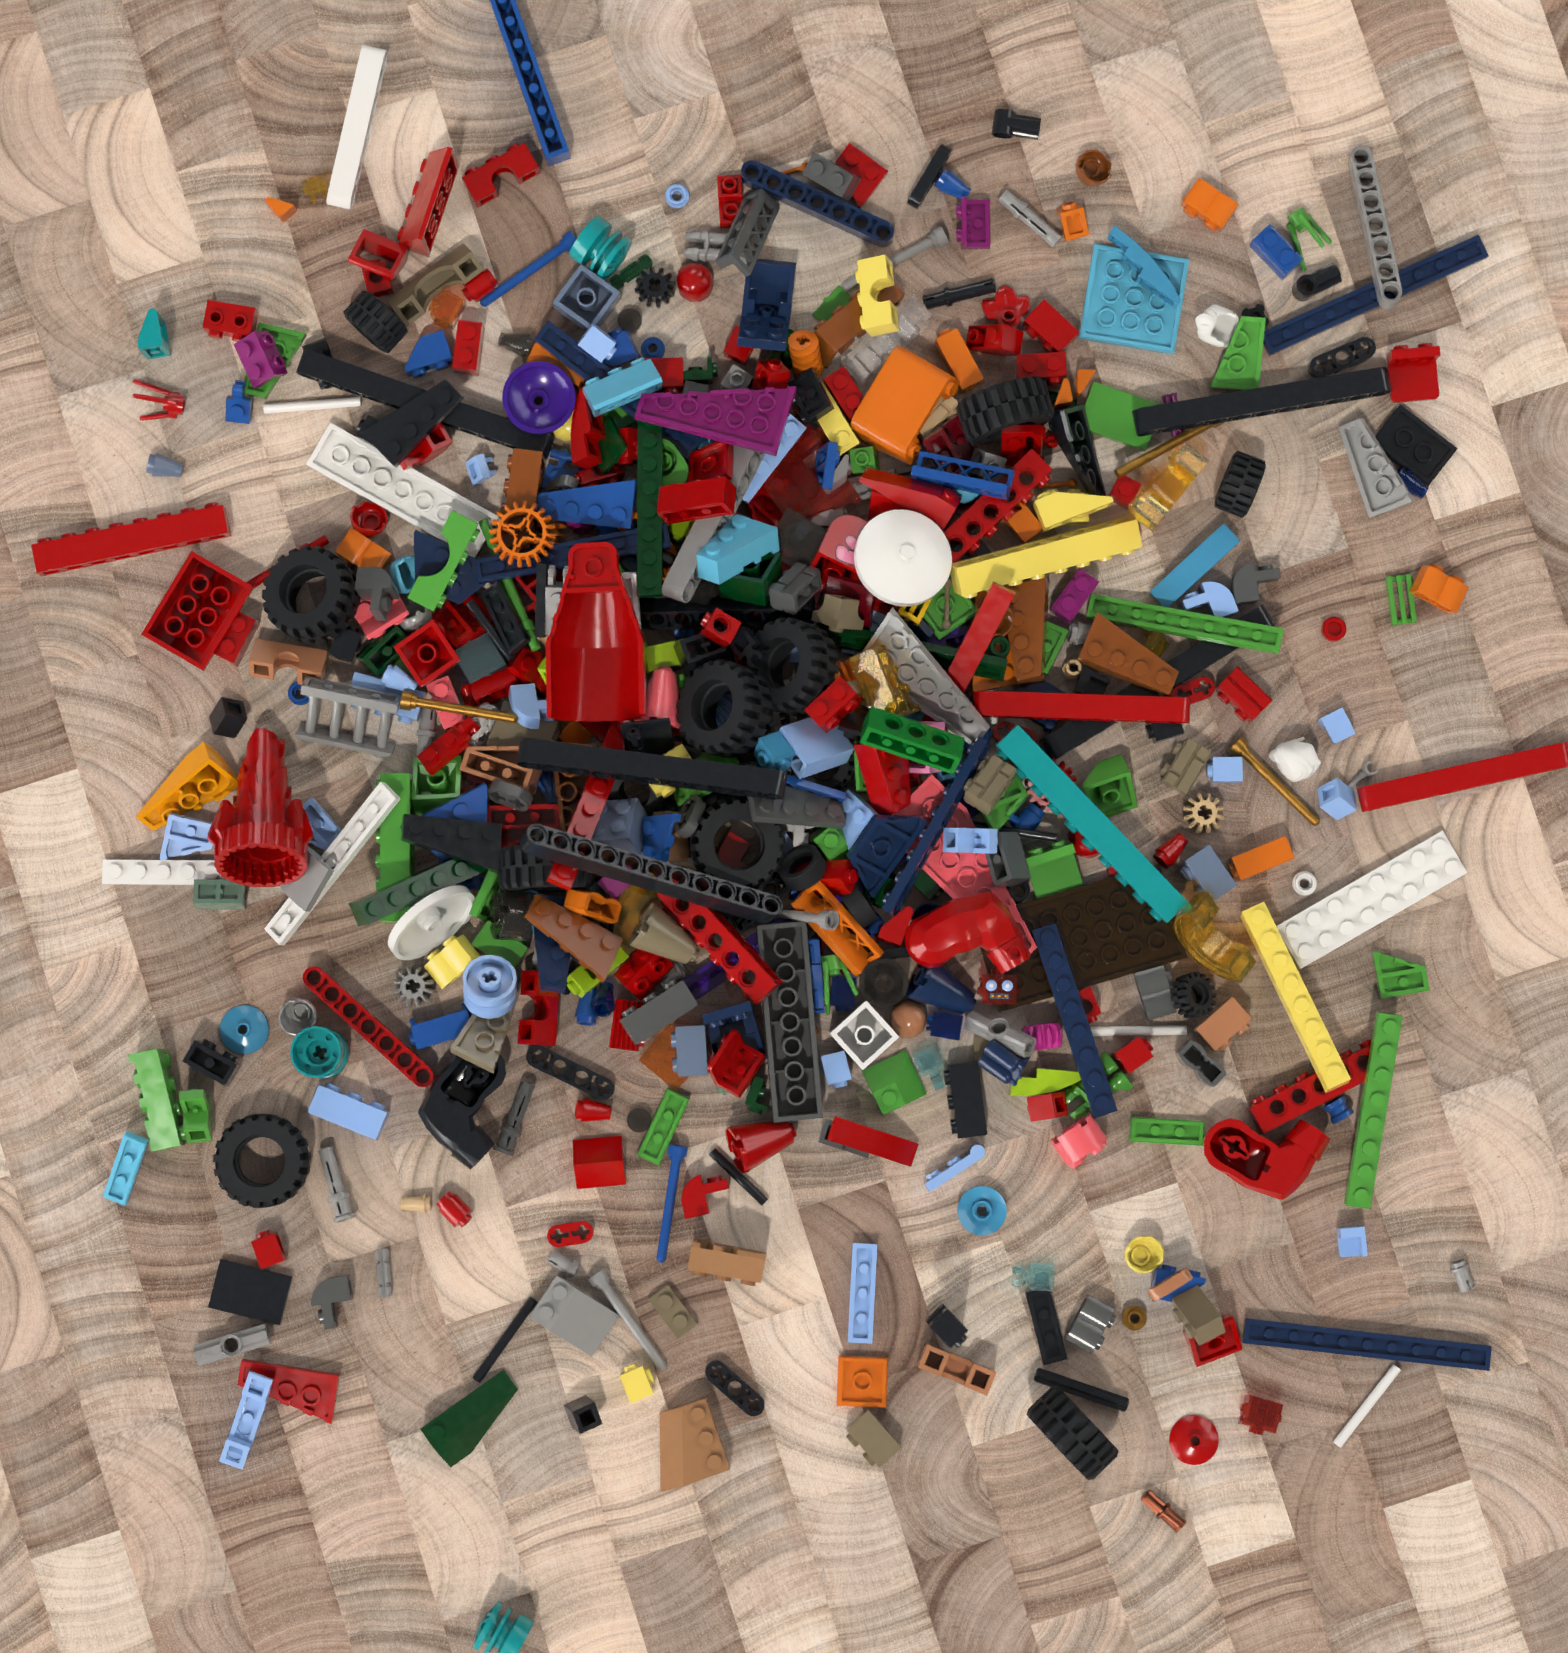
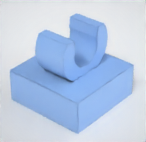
M484 454L475 455L465 463L472 486L482 484L497 473L496 470L490 471L487 464H490L493 458H485Z

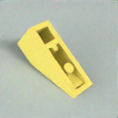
M822 381L821 383L834 409L818 419V422L829 441L838 443L837 451H840V456H843L862 442L852 430L851 424L824 381Z
M1048 491L1037 496L1033 507L1043 532L1110 507L1114 501L1110 496L1064 492L1051 494Z

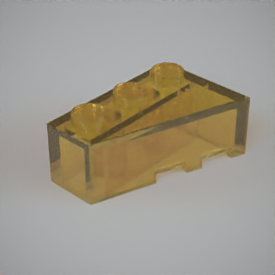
M885 645L871 648L849 658L852 673L857 677L860 693L866 700L869 710L873 706L902 717L922 710L919 704L914 705L908 695L911 691L907 684L902 685L896 674L899 672L898 667Z

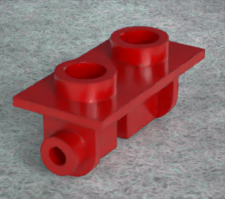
M614 464L606 475H603L597 466L595 470L598 475L596 476L593 469L590 468L578 471L572 477L578 480V488L622 482L625 471H620L619 465Z

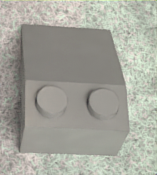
M558 1274L529 1317L588 1355L593 1356L619 1317V1314Z

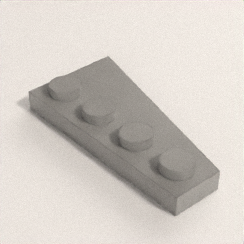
M1359 418L1338 427L1369 518H1374L1415 502V499L1364 418Z

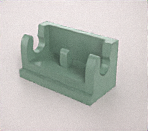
M194 879L193 904L197 910H246V900L244 898L246 886L229 880Z

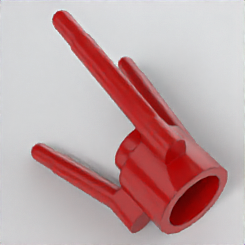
M137 379L133 380L134 384L167 395L161 398L134 393L132 395L133 398L163 403V410L168 411L167 413L140 416L141 421L163 418L177 419V414L183 415L185 396L180 395V392L169 391Z

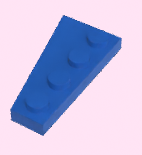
M637 480L539 493L537 495L536 512L544 508L546 512L543 517L550 515L552 520L633 529Z

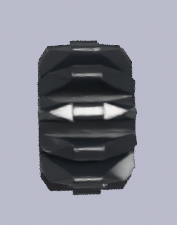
M650 267L649 275L644 270L641 272L644 279L636 278V284L639 287L635 288V293L641 294L638 298L640 302L647 300L646 305L649 308L653 302H656L657 308L661 307L660 301L668 305L669 299L667 296H675V292L671 290L676 287L675 282L670 281L672 274L667 273L663 276L664 268L662 267L658 270V273H655L654 267ZM654 283L655 286L660 284V290L655 292V289L651 291V285Z

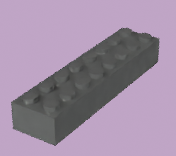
M795 920L755 924L758 954L783 981L762 1002L772 1120L775 1123L823 1118L806 922Z

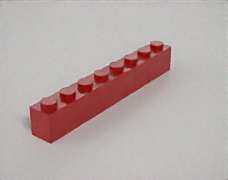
M214 502L205 504L203 509L185 508L180 510L181 513L171 515L170 512L156 515V519L147 520L146 517L134 519L132 524L124 525L122 522L110 524L108 529L90 528L80 535H76L74 532L61 535V539L42 538L37 540V544L31 545L36 572L43 577L232 537L227 511L223 505Z

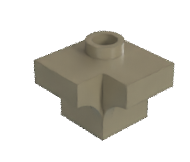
M825 594L822 607L819 610H813L811 618L813 621L828 625V630L843 633L844 629L863 630L864 620H861L858 615L859 600L844 595Z

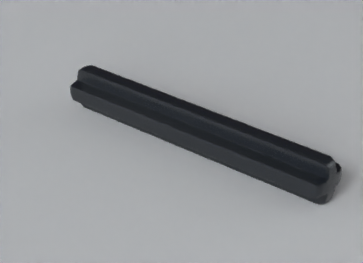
M1038 1368L1035 1372L1034 1381L1049 1387L1057 1385L1064 1392L1125 1412L1129 1405L1127 1397L1042 1368Z

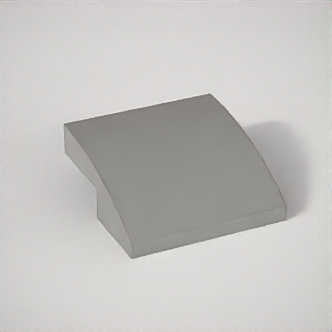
M308 847L307 871L295 882L280 885L284 893L295 904L308 912L313 908L334 872L331 867L322 861L323 857L310 847Z

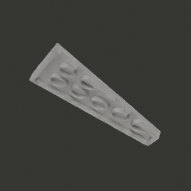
M892 607L855 663L859 664L863 671L935 721L945 722V727L948 730L964 737V741L971 744L979 736L983 738L990 728L988 723Z

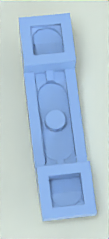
M249 1371L241 1394L242 1398L219 1462L243 1470L268 1401L273 1383L272 1378Z

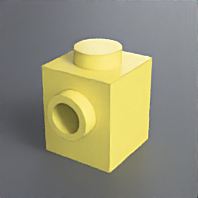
M637 1363L623 1368L624 1373H621L619 1376L630 1404L654 1394L651 1383L655 1382L650 1368L645 1370L644 1365L638 1366Z

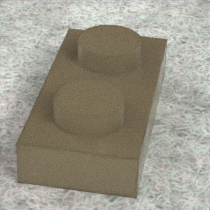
M669 1284L649 1298L651 1304L677 1339L698 1324Z

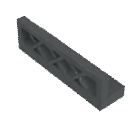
M763 188L744 196L715 261L721 269L734 264L745 277L751 275L780 209ZM764 203L770 209L768 215L765 214ZM757 219L760 220L762 228L761 231H758L756 224ZM749 236L753 238L754 248L750 246ZM742 253H745L747 264L740 259Z

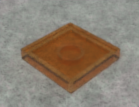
M670 1023L638 1061L677 1092L688 1077H678V1072H673L672 1057H677L676 1048L671 1046V1032H675V1026Z

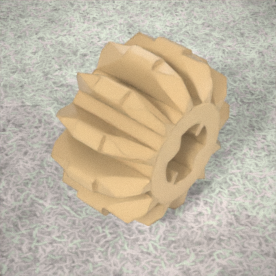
M1197 793V802L1190 797L1188 803L1192 807H1183L1185 812L1190 813L1184 816L1183 820L1191 819L1192 822L1188 825V828L1191 829L1197 825V834L1202 832L1203 826L1206 834L1211 833L1210 825L1214 829L1220 827L1215 820H1224V816L1217 814V812L1223 811L1224 807L1216 808L1215 805L1220 800L1216 798L1210 802V793L1206 794L1204 800L1201 793ZM1200 807H1203L1204 811H1209V815L1206 816L1207 820H1204L1203 816L1198 815V812L1201 811Z

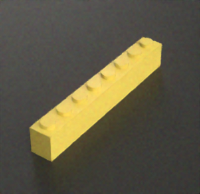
M1125 516L952 563L950 574L954 593L963 596V598H972L978 595L977 592L984 590L988 592L992 582L1000 585L1008 584L1009 586L1022 584L1024 579L1031 578L1032 580L1044 578L1046 573H1063L1068 571V567L1075 565L1076 567H1085L1090 565V561L1097 559L1098 561H1107L1112 559V555L1119 553L1120 555L1132 554L1135 552L1134 549L1142 547L1138 519Z
M1265 902L1242 911L1240 918L1325 1092H1330L1349 1083L1351 1078Z

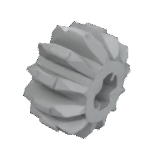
M408 966V975L406 976L403 971H399L398 974L403 978L402 981L398 979L393 981V983L400 985V988H395L393 993L398 994L402 992L403 994L399 996L398 1001L402 1002L407 998V1007H411L413 999L416 1007H420V998L427 1003L430 1001L425 995L426 992L434 994V990L428 989L427 986L433 985L435 982L434 980L425 981L430 975L428 971L420 976L422 971L420 966H417L415 974L412 967ZM412 980L420 984V988H416L418 990L416 993L408 990V984L411 985L410 981Z

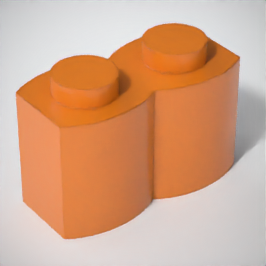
M1200 178L1197 179L1181 204L1185 214L1191 218L1198 217L1204 221L1203 225L1213 232L1216 230L1221 232L1239 205L1233 199L1219 192Z
M352 528L349 529L335 550V553L349 566L354 565L357 568L379 567L385 570L393 558L390 552Z
M1433 563L1430 566H1421L1410 593L1449 614L1457 613L1469 588L1463 583L1464 580L1453 574L1449 577L1443 573L1444 569Z
M571 888L567 892L564 907L576 914L583 915L588 919L612 924L618 922L622 908L621 903L615 899L603 897L596 892Z

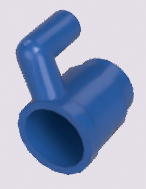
M1029 802L1018 815L1013 814L1008 821L1012 827L1035 830L1041 823L1045 813Z

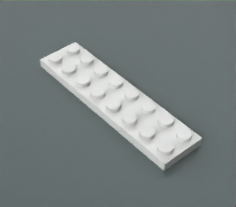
M332 423L327 427L306 464L308 467L365 499L380 505L385 510L446 544L448 542L441 533V530L452 510L477 523L482 519H488L491 529L495 527L491 521L493 519L499 520L497 515L413 468L403 470L401 465L397 468L394 467L377 448ZM482 530L474 543L469 542L465 549L469 552L468 555L475 558L478 557L486 543Z
M1442 830L1276 927L1299 970L1463 876L1467 871Z

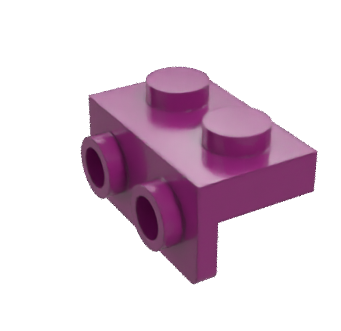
M961 197L960 204H956V218H961V227H956V242H961V249H990V199L966 200V197Z
M268 330L253 331L234 344L253 388H259L277 376L288 374L285 362L275 346V340Z

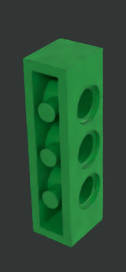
M871 706L863 722L860 743L954 774L962 759L965 738Z

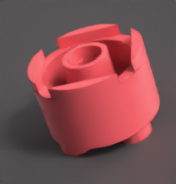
M1090 1113L1086 1118L1083 1117L1065 1128L1061 1136L1053 1137L1050 1142L1067 1166L1070 1165L1073 1169L1084 1162L1088 1153H1091L1093 1156L1103 1150L1108 1138Z

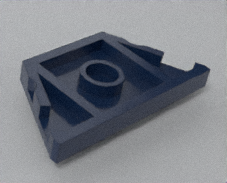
M415 529L414 564L416 582L419 575L429 576L440 572L449 560L450 549L449 545ZM468 555L463 565L458 563L454 571L458 573V576L453 586L447 585L443 593L447 595L446 599L460 605L487 584L478 583L474 561L477 558Z
M874 814L846 855L871 897L874 898L926 825L928 821L925 817Z

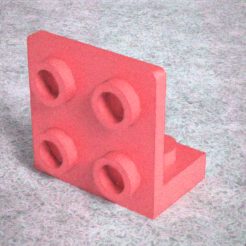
M400 597L399 599L391 600L392 607L391 611L388 612L387 621H377L369 610L371 600H362L360 598L359 606H355L354 609L357 612L355 618L368 640L380 637L385 633V629L393 624L398 625L402 623L406 616L410 614Z

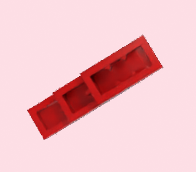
M834 1116L827 1140L909 1167L912 1166L918 1143Z

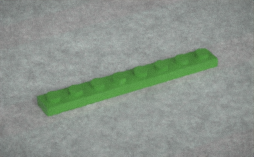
M1091 594L1086 615L1087 620L1094 621L1098 612L1115 625L1279 654L1284 633V628Z
M1376 1011L1344 1201L1346 1206L1371 1208L1403 1018L1399 1014Z

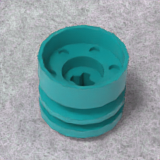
M596 216L588 223L574 242L569 257L583 266L592 260L589 270L594 274L598 271L597 276L605 281L625 260L632 245V240L629 237H624L621 240L623 236L621 231H616L609 237L612 225L601 216Z
M318 1026L305 1028L299 1032L292 1041L290 1049L292 1064L298 1072L307 1077L321 1079L335 1077L342 1072L348 1063L350 1054L348 1043L342 1034L334 1029ZM321 1049H327L324 1057H318Z
M498 1601L484 1617L476 1632L472 1648L478 1651L484 1641L488 1643L484 1653H490L494 1647L498 1649L497 1653H518L535 1621L523 1614H520L514 1622L510 1621L512 1608L508 1607L505 1615L501 1616L498 1613L503 1603Z

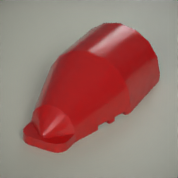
M609 542L575 544L569 550L568 571L559 597L558 609L552 620L551 632L545 643L547 718L571 722H611L647 717L645 639L619 568L618 550Z

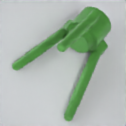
M1304 208L1294 211L1287 217L1290 224L1286 227L1291 234L1295 250L1302 258L1303 254L1296 230L1299 233L1308 230L1321 248L1325 245L1318 234L1328 244L1332 243L1331 239L1316 224L1311 215L1307 214ZM1304 258L1300 264L1303 272L1307 270Z
M836 954L821 957L826 1015L830 1014L829 977L840 975V970H843L854 995L857 996L859 994L848 968Z

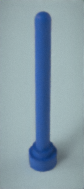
M568 231L562 235L563 238L560 240V244L481 299V306L487 307L565 251L569 252L576 241L573 233Z
M669 1144L667 1154H669L671 1165L656 1257L660 1263L665 1262L680 1165L681 1161H684V1157H687L688 1147L674 1144Z

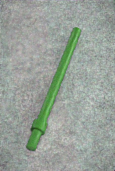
M488 519L480 520L478 523L492 556L501 554V552L495 553L493 551V548L498 544L490 543V539L495 536L489 533L491 527ZM513 579L502 580L531 639L529 642L531 650L536 651L540 649L541 646L534 632V623L528 618Z

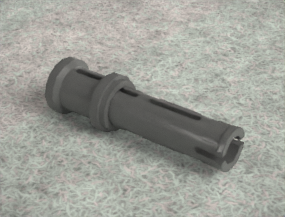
M520 1081V1086L507 1122L500 1127L502 1132L493 1150L514 1156L513 1149L517 1138L521 1137L522 1133L519 1129L535 1085Z

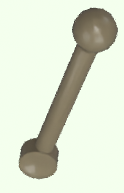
M947 579L943 586L945 588L944 621L942 622L944 629L951 627V622L949 621V596L952 581Z

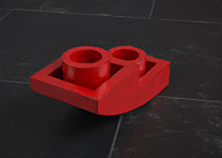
M741 174L717 176L720 228L731 227L743 200Z

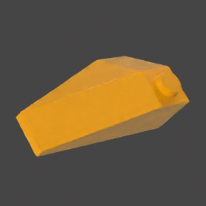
M203 741L184 757L138 812L136 818L152 831L167 825L170 813L182 815L193 809L196 812L202 809V805L215 800V802L224 799L237 788L238 777L223 757Z

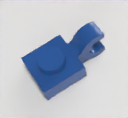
M235 380V384L232 386V396L228 395L226 398L225 421L250 424L252 398L245 397V381Z

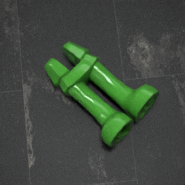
M1106 1050L1101 1053L1100 1059L1107 1077L1119 1069V1067ZM1121 1070L1108 1081L1112 1093L1118 1090L1127 1092L1134 1088L1133 1084ZM1082 1081L1073 1084L1071 1089L1065 1091L1067 1104L1072 1102L1077 1096L1083 1102V1104L1078 1105L1069 1114L1073 1119L1086 1116L1091 1111Z

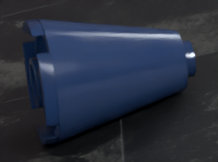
M920 964L917 966L920 970L916 975L912 974L907 985L906 995L908 998L960 1014L972 1011L976 1004L975 993L944 964L935 968H927Z

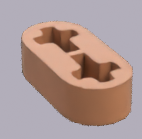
M1185 1267L1149 1288L1147 1293L1152 1301L1155 1302L1192 1280L1193 1276L1189 1269Z

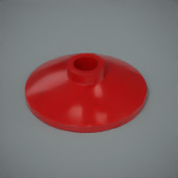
M1188 1415L1179 1419L1173 1425L1169 1435V1444L1173 1454L1180 1461L1189 1465H1199L1207 1462L1214 1456L1218 1448L1219 1437L1215 1426L1208 1419L1199 1415ZM1194 1436L1199 1438L1197 1445L1191 1444V1438Z

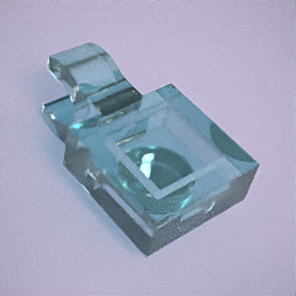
M933 1045L913 1054L912 1058L921 1077L929 1075L936 1091L945 1087L938 1072L944 1068V1065L935 1046Z

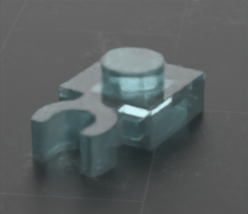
M1030 1264L1029 1271H1025L1020 1266L1012 1267L1013 1274L1022 1275L1019 1280H1012V1286L1022 1287L1025 1284H1029V1291L1054 1292L1055 1265Z

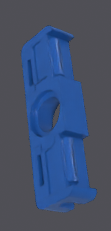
M807 936L814 1014L825 1013L819 936Z

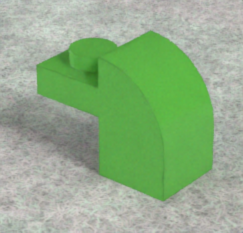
M204 1089L179 1091V1101L183 1110V1131L187 1143L212 1141V1113L209 1095L205 1094Z

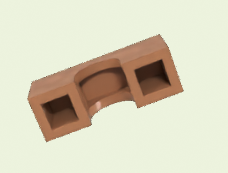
M256 638L249 658V675L274 680L275 674L279 669L291 667L297 670V684L302 685L307 676L324 679L328 668V651Z
M927 1342L917 1364L918 1368L953 1380L986 1396L996 1375L995 1370Z

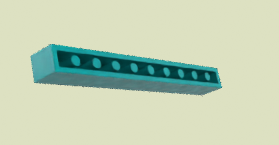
M1015 725L995 744L998 748L996 751L997 755L1005 763L1009 760L1017 770L1016 775L1020 779L1024 780L1027 778L1032 783L1030 789L1039 798L1044 796L1050 802L1047 804V807L1056 816L1060 813L1066 819L1064 824L1073 834L1078 831L1083 837L1081 842L1090 851L1095 849L1101 855L1098 860L1107 869L1112 867L1117 872L1115 878L1124 887L1128 884L1134 890L1132 895L1140 904L1144 902L1148 904L1151 908L1149 913L1158 922L1163 920L1168 923L1189 903L1019 725Z

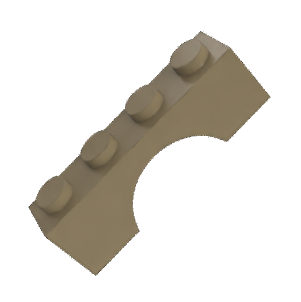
M463 243L389 297L386 302L407 327L426 313L427 306L439 293L451 286L466 284L484 269L472 251Z

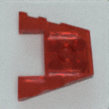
M810 426L805 429L762 485L790 525L819 516V513L831 509L837 510L842 508L843 505L852 502L855 504L862 500L849 480L828 495L821 488V485L803 462V459L823 446Z

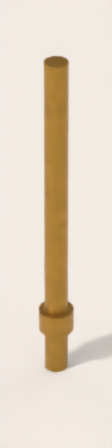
M1224 423L1190 428L1114 470L1117 478H1121L1212 427L1217 428Z

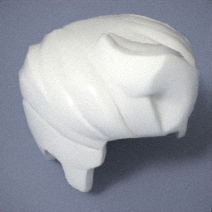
M1211 305L1195 319L1198 338L1216 347H1228L1238 325L1239 318L1237 314L1223 306Z
M1304 737L1282 742L1269 753V758L1276 763L1280 772L1292 782L1310 777L1318 770L1321 764L1313 745L1300 742L1305 740Z

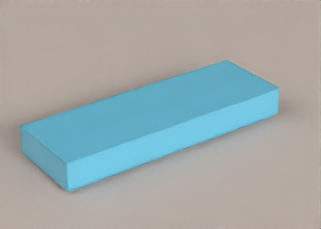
M129 1131L124 1133L103 1194L104 1198L124 1206L127 1205L149 1139Z

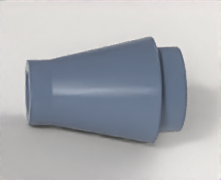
M158 453L156 455L150 454L146 473L152 474L154 477L180 478L183 463H178Z

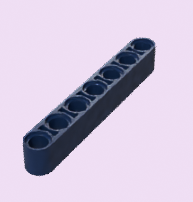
M749 160L742 165L741 179L747 187L754 190L763 188L771 198L878 247H887L892 243L894 227L888 221L758 161ZM750 169H754L759 174L755 178H748L745 173ZM770 179H775L780 182V185L777 188H770L767 183ZM797 189L801 191L802 195L799 198H792L789 193ZM819 199L823 201L824 205L817 209L812 207L811 202ZM837 209H841L846 215L838 219L832 213ZM862 219L865 220L868 225L865 228L860 229L857 228L854 223L857 220ZM884 229L889 232V236L885 239L879 238L876 234L877 231Z

